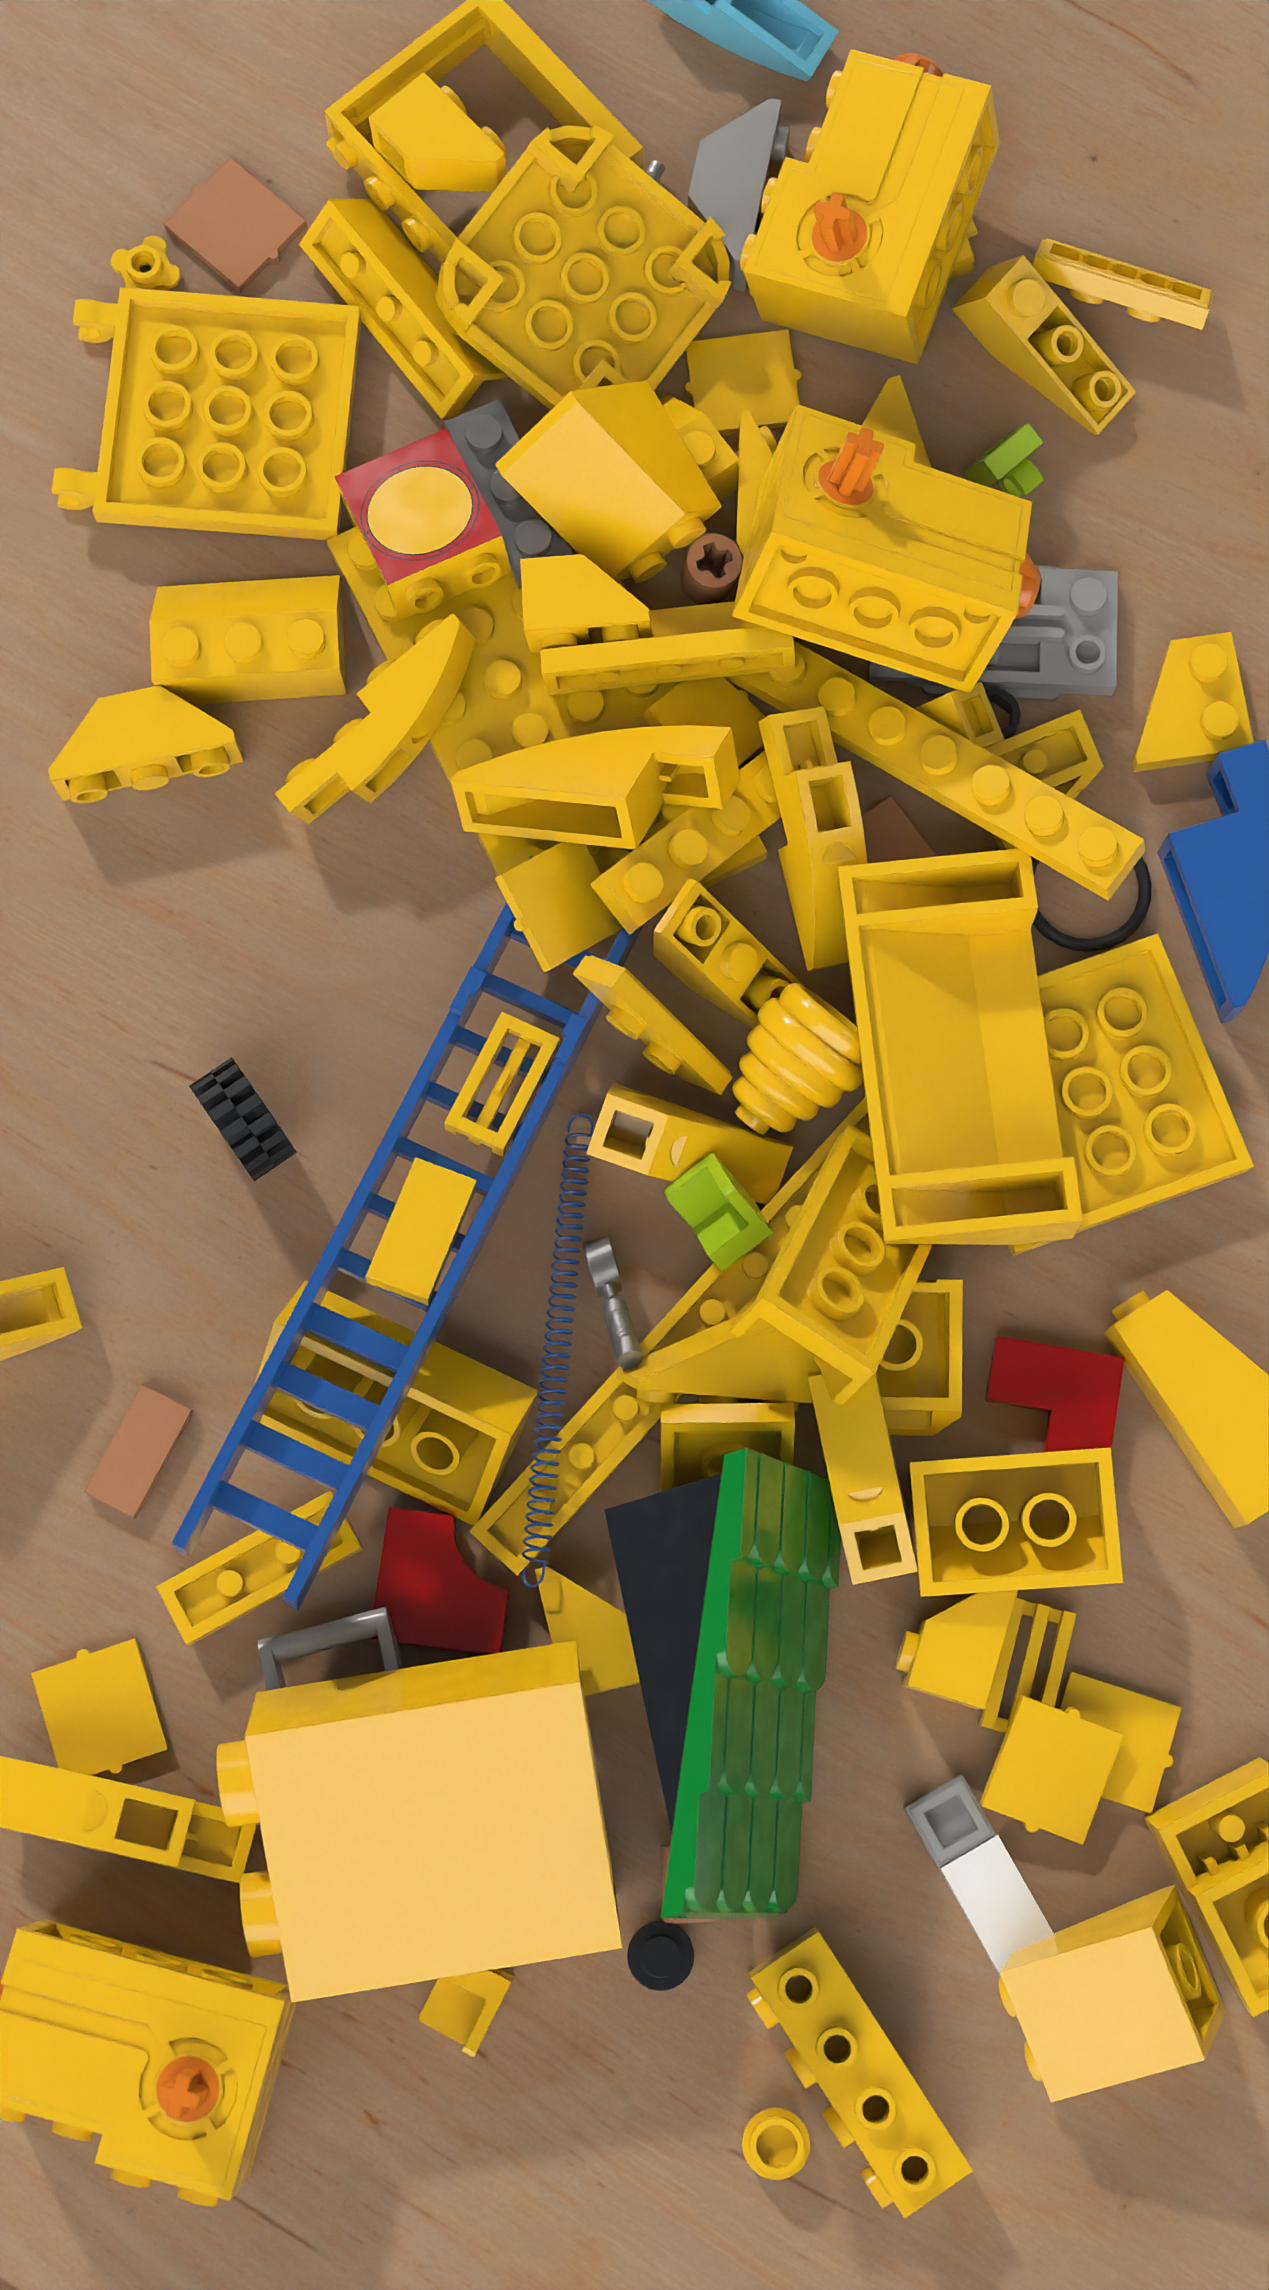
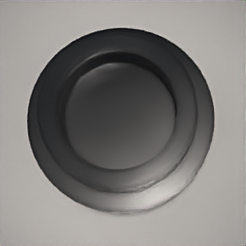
M664 1921L647 1923L639 1928L630 1940L627 1951L628 1966L634 1978L644 1987L656 1991L673 1989L687 1979L693 1968V1944L687 1933L674 1923H664Z

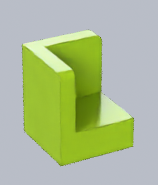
M713 1152L664 1189V1194L669 1203L692 1227L708 1257L721 1271H724L773 1234L772 1229L753 1198Z

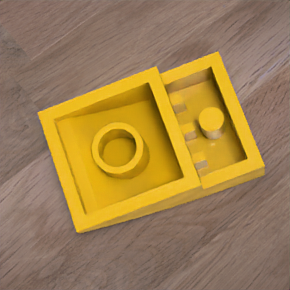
M1259 1757L1144 1817L1197 1923L1235 1991L1252 2017L1269 2009V1763Z

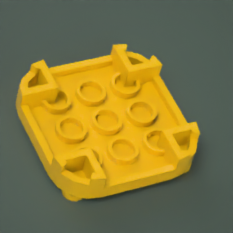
M595 123L591 128L565 125L550 130L547 127L536 136L460 236L455 239L439 271L436 302L443 311L445 319L462 339L550 411L573 390L648 380L652 389L655 390L710 316L723 302L732 283L729 281L730 261L723 242L726 234L710 216L706 222L701 220L610 143L615 136L614 134Z

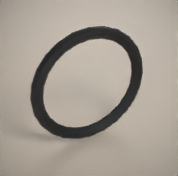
M1031 856L1033 874L1035 875L1040 861ZM1141 856L1133 867L1139 884L1138 900L1129 920L1117 931L1094 939L1075 938L1063 934L1052 927L1042 916L1039 909L1032 925L1053 943L1074 951L1094 952L1109 949L1125 941L1139 928L1147 915L1151 902L1152 883L1145 861Z

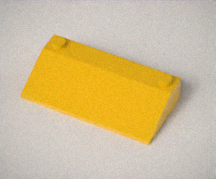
M1018 848L838 866L837 872L884 1244L1013 1245L1072 1239L1083 1222L1074 1157L1063 1158L1031 927L1038 910L1031 856Z

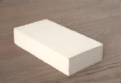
M997 1834L939 1868L999 1977H1001L1000 1970L1013 1952L1054 1936L1047 1920Z

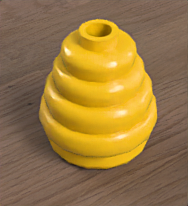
M792 983L786 986L779 999H769L762 1005L757 1015L760 1024L752 1029L747 1036V1045L751 1050L740 1059L739 1068L743 1075L732 1085V1092L741 1103L734 1113L750 1128L764 1136L770 1127L782 1133L790 1132L795 1127L798 1118L808 1121L817 1115L820 1106L825 1108L835 1106L840 1101L844 1091L852 1092L864 1081L857 1026L805 986L799 983Z

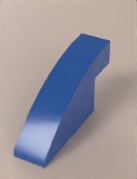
M1265 739L1217 755L1206 776L1222 817L1168 833L1157 852L1221 1024L1233 1020L1246 1005L1269 954V750Z

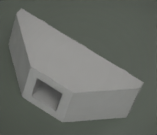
M770 98L700 140L688 193V209L704 222L711 216L726 234L723 242L730 261L729 281L732 282L731 286L734 290L746 291L747 281L743 271L740 269L742 249L750 234L757 235L761 216L763 215L761 212L762 197L767 182L770 179L773 162L783 164L786 156L790 127L780 125L782 100Z

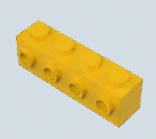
M813 1927L749 1971V1975L756 1987L749 1991L746 1996L767 2029H770L777 2023H780L794 2045L783 2054L804 2087L807 2089L815 2082H818L832 2105L821 2113L844 2149L853 2142H856L870 2165L859 2173L882 2209L894 2201L905 2219L973 2171L816 1927Z

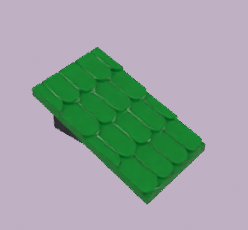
M744 1448L724 1455L721 1474L604 1510L672 1835L661 1919L770 1918L788 1913V1909L794 1905L797 1898L802 1803L811 1801L816 1691L822 1687L826 1675L830 1589L839 1587L841 1534L829 1479L765 1454H758L757 1451Z

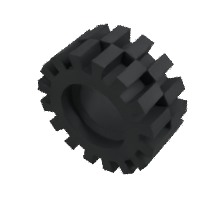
M232 1057L189 1085L254 1181L297 1153Z

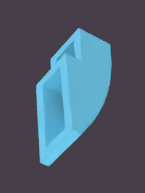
M647 0L677 22L709 41L754 63L806 82L813 75L839 30L798 0Z

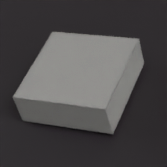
M958 1775L903 1807L937 1868L996 1835L963 1775Z

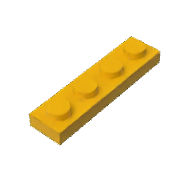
M765 751L739 770L740 781L723 809L691 806L590 884L629 935L672 903L688 878L699 882L781 818Z

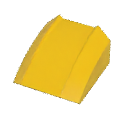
M933 1279L917 1280L876 1371L890 1435L934 1436L961 1418L963 1280Z

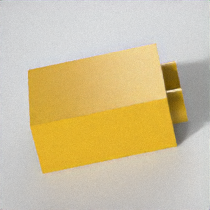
M576 1640L256 1692L245 1733V1740L218 1744L217 1777L226 1823L229 1828L260 1823L268 1870L242 1874L240 1878V1904L246 1944L252 1958L283 1953L291 2003L622 1948L617 1894Z

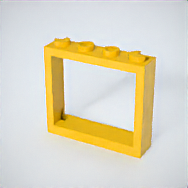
M466 0L324 110L329 140L325 143L332 157L345 170L353 167L364 179V187L372 201L383 211L391 208L403 221L401 225L410 242L420 252L429 250L441 262L440 268L457 237L364 138L371 133L369 116L422 72L435 83L485 44L562 126L573 125L591 128L595 123L614 134L615 136L610 143L643 170V146L504 0Z

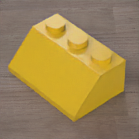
M340 575L157 587L149 621L151 681L154 686L160 685L191 705L347 695Z
M1111 1448L909 1462L921 1597L1123 1583Z

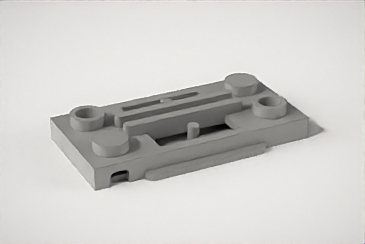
M1037 566L1041 573V582L1030 612L1018 620L1014 619L977 683L982 682L984 689L991 687L1004 689L1012 694L1016 700L1051 702L1058 698L1059 693L1113 696L1117 682L1118 571L1059 569L1055 566ZM869 661L868 683L871 685L885 686V682L889 680L904 681L905 687H921L925 695L941 697L957 690Z

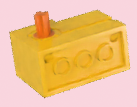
M851 49L843 71L836 70L831 77L826 95V106L829 109L822 128L814 127L809 136L805 151V162L785 157L778 178L771 177L767 182L761 202V212L764 216L757 235L750 234L744 243L740 258V269L745 275L750 295L753 296L762 321L918 365L1000 144L992 87L988 84L945 73L943 75L939 66L933 60L921 54L907 52L897 55L891 60Z
M796 404L757 490L732 616L963 692L971 693L1014 619L1018 620L1030 612L1039 591L1041 573L1026 551L1032 502L913 462L916 449L915 443Z
M43 1919L16 1929L3 1977L0 1978V2119L11 2122H25L27 2114L53 2121L52 2132L75 2140L90 2141L94 2132L102 2134L94 2163L112 2168L111 2179L139 2188H150L152 2180L178 2186L177 2196L185 2201L202 2206H218L220 2198L230 2201L250 2177L297 2002L291 2003L289 1986L287 1984L52 1920Z

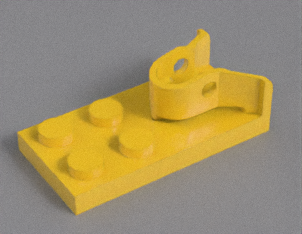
M851 1123L837 1136L754 1303L731 1326L729 1331L737 1337H742L765 1330L772 1332L778 1329L814 1353L815 1362L820 1367L830 1398L840 1406L876 1373L933 1244H884L871 1137Z

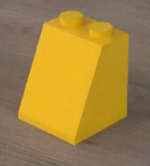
M648 380L570 391L495 464L503 478L578 554H584L615 581L633 578L635 583H640L658 574L667 565L664 557L673 549L685 547L701 537L706 531L703 523L722 507Z
M1176 1884L1058 1931L1052 1937L1013 1952L1000 1970L999 1991L1003 2005L1010 2016H1017L1026 2038L1024 2052L1028 2068L1036 2081H1043L1051 2102L1205 2060L1227 2012Z

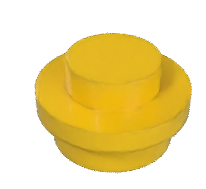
M778 2107L767 2108L755 2114L747 2123L742 2136L743 2154L748 2165L758 2175L771 2180L786 2179L795 2175L805 2165L810 2152L809 2133L803 2121L793 2112Z

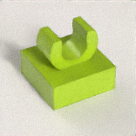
M1027 423L1007 433L963 471L972 482L987 486L998 481L1003 492L1017 497L1021 495L1026 496L1044 481L1036 466L1026 458L1043 441L1032 426Z

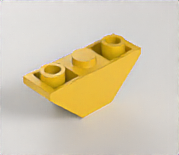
M157 685L98 698L54 760L48 772L50 782L62 801L71 799L75 803H91L104 799L108 795V791L130 786L136 790H152L166 785L169 782V778L191 773L198 777L220 775L228 771L230 765L242 763L244 760L242 750L231 728L164 687Z
M688 878L654 929L653 955L691 991L752 1029L760 1024L757 1015L766 1001L772 998L779 999L783 989L792 983L803 985L697 880Z

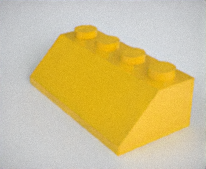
M307 1280L304 1281L274 1321L256 1380L308 1283ZM327 1291L320 1304L410 1347L417 1333L330 1291ZM306 1331L290 1364L379 1406L396 1374ZM434 1341L367 1475L474 1526L482 1518L521 1437L539 1390ZM278 1390L275 1391L259 1422L347 1465H350L366 1433Z

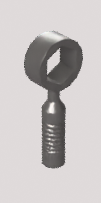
M606 1236L584 1242L583 1248L597 1298L605 1297L606 1300L602 1306V1313L617 1363L622 1368H633L641 1363L643 1355L627 1303L617 1295V1293L622 1292V1286L609 1239Z

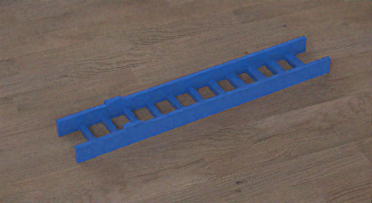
M507 902L473 967H470L450 1005V1011L172 1541V1545L178 1553L190 1557L215 1509L305 1552L283 1595L286 1605L299 1610L604 1005L589 991L579 1013L492 974L510 939L530 947L524 933L515 929L514 921L516 918ZM644 924L630 935L622 926L606 959L584 950L563 963L577 968L585 955L589 957L592 955L623 967ZM483 992L563 1028L561 1036L564 1037L551 1068H548L540 1084L541 1088L524 1122L520 1123L512 1139L513 1143L495 1179L407 1139L426 1101L448 1111L451 1110L459 1093L436 1083L454 1046L476 1056H479L487 1038L464 1028ZM502 1046L494 1064L504 1068L513 1050ZM525 1057L517 1075L526 1078L534 1060ZM474 1101L466 1119L476 1122L484 1105ZM497 1112L489 1129L498 1132L506 1115ZM397 1156L412 1163L415 1157L476 1179L477 1189L475 1192L485 1196L466 1236L458 1232L451 1251L457 1254L438 1291H434L429 1306L367 1283L366 1274L372 1261L349 1250L368 1212L389 1221L396 1203L378 1195ZM338 1271L427 1312L410 1347L320 1305ZM306 1331L396 1373L380 1406L290 1364ZM275 1391L283 1392L365 1431L366 1433L350 1465L259 1423ZM245 1449L336 1492L319 1526L228 1483Z

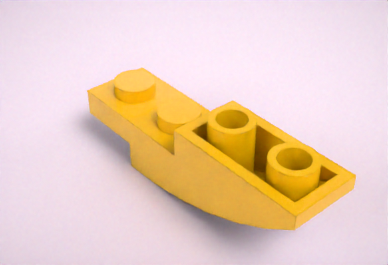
M454 613L450 614L445 620L437 619L426 625L417 634L414 646L397 660L385 661L370 673L367 678V685L356 694L371 713L364 719L357 718L344 725L336 733L332 746L316 759L310 758L295 766L286 777L287 783L275 793L289 813L309 825L350 790L371 804L398 779L419 755L439 727L455 699L468 669L477 639Z
M824 706L768 715L758 723L788 845L778 849L807 972L847 964L849 960L837 870L838 866L868 864L864 828L851 761L838 763Z
M0 1756V1828L240 1884V1878L245 1871L257 1823L229 1828L222 1807L122 1782Z

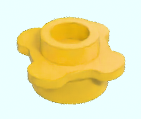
M148 236L141 245L130 250L118 249L111 257L112 269L122 275L125 281V288L169 291L178 285L181 277L179 268L176 265L170 264L166 256V242L159 236ZM143 265L151 267V270L148 272L140 271Z

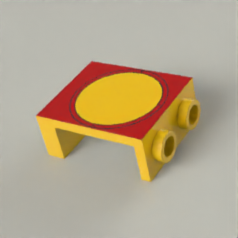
M447 428L334 476L347 514L353 526H358L385 581L399 621L417 613L431 611L442 602L474 588L486 587L497 578L511 573L503 536Z

